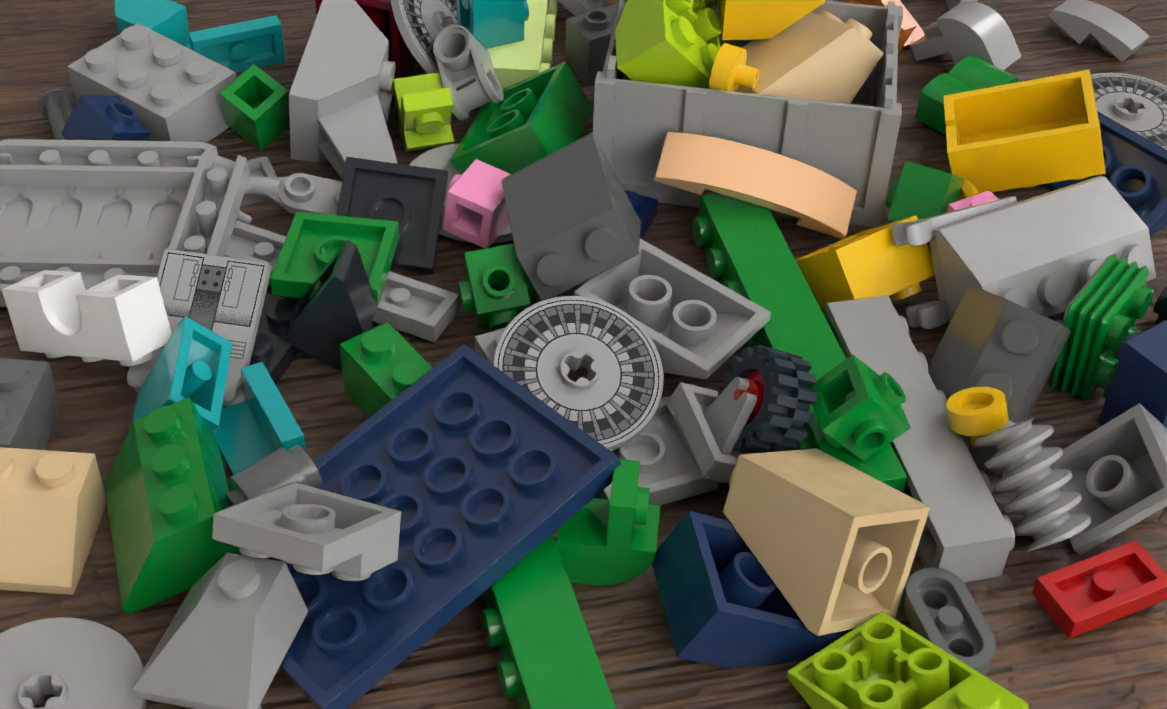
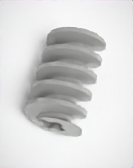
M1035 418L1006 427L975 441L977 447H996L997 453L986 461L984 465L986 469H1005L1006 475L993 487L995 492L1014 491L1016 495L1002 509L1004 514H1023L1025 517L1014 528L1015 536H1032L1034 542L1023 552L1039 549L1068 539L1083 531L1091 523L1090 516L1087 514H1069V511L1080 503L1082 497L1077 491L1059 490L1071 480L1073 475L1068 469L1050 468L1053 463L1061 458L1063 451L1060 447L1041 446V443L1052 435L1054 430L1052 425H1032L1031 421Z

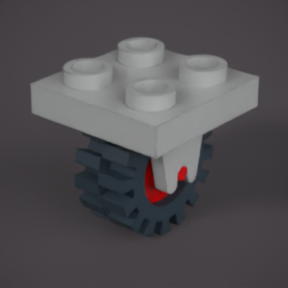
M754 345L753 348L746 347L741 350L742 357L735 356L731 361L734 371L733 373L725 371L722 381L727 383L724 391H715L691 384L679 383L670 397V401L703 478L710 479L716 483H729L739 455L797 449L795 440L803 441L808 434L803 428L804 423L812 424L815 416L814 413L808 412L809 405L817 403L818 393L810 391V388L817 384L815 374L808 373L812 366L808 361L802 360L803 357L761 345Z

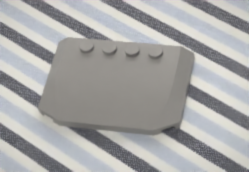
M6 139L0 141V307H7L2 289L43 270L80 272L85 290L116 275L157 277L164 248L225 257L250 177L247 158L238 155L236 162L219 156L216 146L194 141Z

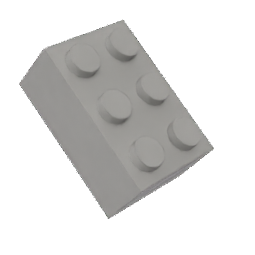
M139 23L124 29L121 34L98 48L90 50L85 56L67 66L77 102L81 95L118 96L137 112L138 119L151 132L147 141H194L207 143L229 128L226 124L220 93L237 79L236 72Z

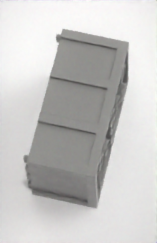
M618 0L617 15L603 72L598 71L595 80L593 133L629 200L700 207L701 195L654 181L667 132H680L715 137L754 146L819 169L857 190L849 222L850 225L881 226L902 116V104L897 103V63L903 6L895 5V2L888 1V4H884V7L825 1L824 4L812 11V13L818 14L821 9L826 10L839 18L843 23L848 18L856 20L872 32L873 35L870 41L884 53L851 103L845 104L632 81L617 68L615 30L627 1ZM716 0L717 15L720 20L718 0ZM719 34L720 46L727 43L742 48L752 41L722 40V35ZM705 189L702 195L713 194L717 192ZM769 209L772 216L797 218Z

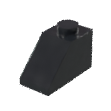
M346 240L298 300L283 338L284 341L339 371L342 369L340 343L373 329L374 327L371 326L377 307V302L356 244Z

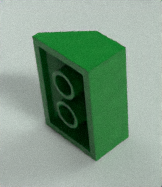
M565 61L502 89L504 94L503 101L496 104L490 101L484 104L451 157L450 162L455 169L465 172L477 159L509 174H513L578 140L585 130V124L593 107L567 62Z
M190 397L169 406L159 407L148 415L134 420L104 483L121 604L127 615L190 589L225 554L243 555L239 552V547L212 539L213 514L229 508L225 499L229 489L219 446Z

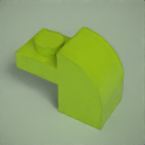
M440 72L393 79V106L404 151L410 152L454 144L451 129L453 101L450 87L442 88Z

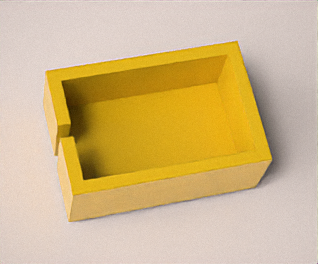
M1090 69L943 96L947 153L951 173L970 180L976 186L979 194L986 191L992 193L1016 188H1031L1041 184L1081 180L1090 176L1106 174L1100 124Z

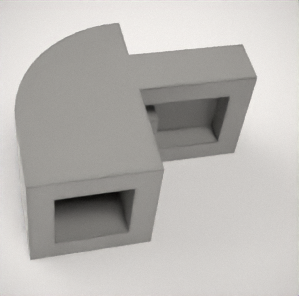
M972 1L961 2L936 19V22L923 29L925 34L923 37L910 45L916 61L950 52L955 65L963 58L975 55L1005 70L1022 57L1006 21L989 6Z

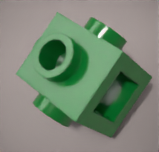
M514 243L464 253L463 268L466 280L458 282V290L463 312H473L476 327L489 325V329L492 331L506 328L518 314L530 307V300L537 299V291L517 258Z
M853 354L816 380L817 384L810 388V391L818 393L817 403L812 404L818 420V426L824 437L835 448L843 446L863 461L885 448L890 442L911 428L902 408V404L906 402V397L900 385L890 374L884 372L879 375Z

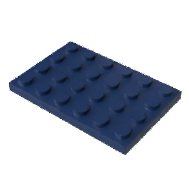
M463 344L313 461L323 481V487L320 489L401 511L398 560L371 573L369 578L360 581L341 580L334 577L332 572L321 575L304 574L296 571L293 568V564L286 563L308 609V613L279 669L318 709H348L609 486L613 481L614 469L621 465L619 457L467 345ZM273 557L264 558V559H270V560L281 561L280 559H276V558H273Z

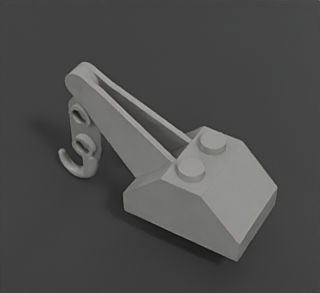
M322 0L289 93L291 159L321 162L327 159L342 180L346 157L398 164L386 122L390 121L394 103V95L387 94V90L390 91L393 84L395 62L388 61V39L355 0ZM296 173L277 178L250 176L244 196L252 194L266 197L292 214L305 212L337 216L342 181L305 173ZM239 209L236 220L250 224L252 222L251 216L241 212Z

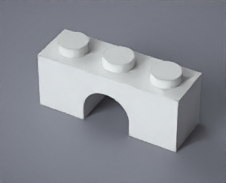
M43 270L2 289L20 351L45 353L47 358H59L67 355L78 356L84 362H95L103 359L117 360L122 366H134L152 359L154 356L153 351L167 344L172 335L157 277L116 275L85 290L80 272Z

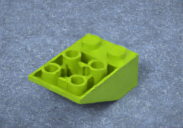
M627 0L615 30L617 68L632 81L709 89L711 70L716 55L721 48L719 34L722 33V26L717 15L716 0Z
M880 612L787 671L788 680L812 709H1029L1027 702L884 612Z

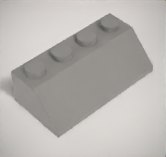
M1097 176L933 230L950 322L969 284L1012 301L1042 316L1049 317L1065 311L1068 304L1095 271L1112 254H1116L1118 260L1126 257L1128 264L1136 261L1138 268L1146 265L1149 271L1147 281L1156 278L1149 228L1106 177Z

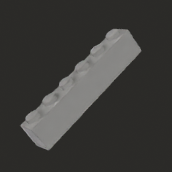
M888 295L827 303L825 318L846 359L853 354L879 375L884 372L890 374L905 394L906 402L902 404V408L911 428L890 442L907 475L903 493L930 506L917 548V553L924 568L935 567L948 570L957 575L963 582L1001 577L1009 551L1015 545V533L1012 522L1007 515L1001 514L992 496L991 484L987 474L984 471H979L970 454L967 436L957 434L951 430L946 408V396L942 390L936 389L928 373V364L924 354L917 352L909 337L906 319L898 315Z

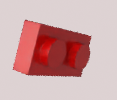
M1134 540L1038 577L1032 595L1070 639L1167 600V574L1138 541Z

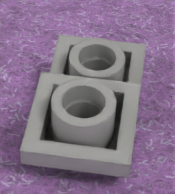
M1067 0L1049 14V17L1058 25L1059 30L1065 36L1074 39L1080 45L1093 35L1105 52L1117 57L1121 62L1138 50L1150 37L1126 17L1088 0Z

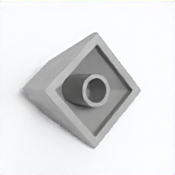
M1140 403L1063 449L1061 458L1050 466L1051 469L1070 470L1073 475L1071 480L1059 490L1077 491L1082 497L1080 503L1071 509L1069 514H1087L1091 519L1088 527L1070 537L1073 549L1079 555L1084 554L1167 506V428Z
M225 554L192 585L133 686L132 692L135 697L194 709H258L308 613V609L286 563L238 554Z

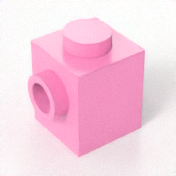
M477 159L462 175L456 174L446 191V206L442 230L487 249L510 222L501 181L511 174Z

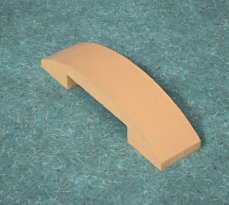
M667 132L654 176V181L702 195L704 190L707 189L797 217L796 225L844 239L847 235L857 190L841 180L789 157L734 141L680 132Z

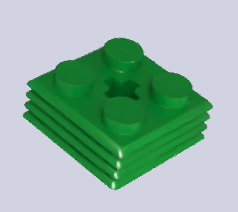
M1112 254L1105 259L1068 304L1062 325L1069 329L1071 333L1051 371L1049 378L1051 388L1059 386L1061 393L1069 390L1071 397L1079 394L1081 401L1089 399L1098 387L1102 389L1107 387L1114 377L1119 359H1117L1119 347L1131 334L1135 332L1142 333L1141 330L1134 328L1136 319L1141 320L1145 315L1154 293L1153 289L1146 287L1149 275L1146 265L1138 268L1136 261L1128 264L1126 257L1118 260L1116 254Z

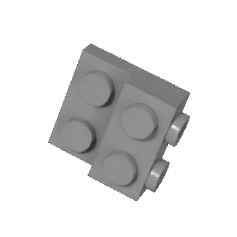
M295 482L214 513L212 539L239 547V552L248 557H273L285 563L293 564V568L300 573L321 575L332 572L334 577L341 580L360 581L369 578L371 573L398 560L401 511Z

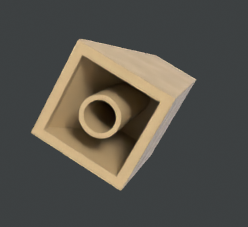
M821 9L818 14L810 12L772 39L752 40L742 48L746 49L747 52L746 65L760 69V76L754 89L739 85L736 92L850 104L884 53L870 41L873 34L864 25L851 18H848L843 23L832 13Z
M817 448L739 455L736 467L730 477V489L723 513L806 628L815 635L821 636L855 629L880 612H884L895 619L930 506Z

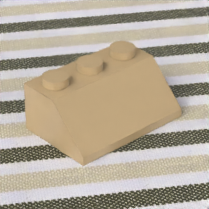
M0 447V590L74 595L107 503L94 453Z

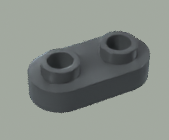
M929 567L914 572L907 581L902 599L903 611L913 631L985 676L990 670L996 652V641L965 583L954 573L941 568ZM927 605H932V606H935V607H937V608H939V609H938V610H937V609H932V608L928 607Z

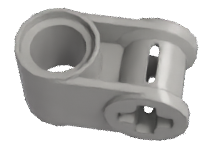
M451 25L440 31L434 40L433 53L443 82L442 88L450 87L453 101L452 112L457 119L462 121L468 118L470 111L490 101L495 104L503 101V90L495 75L488 50L462 25Z

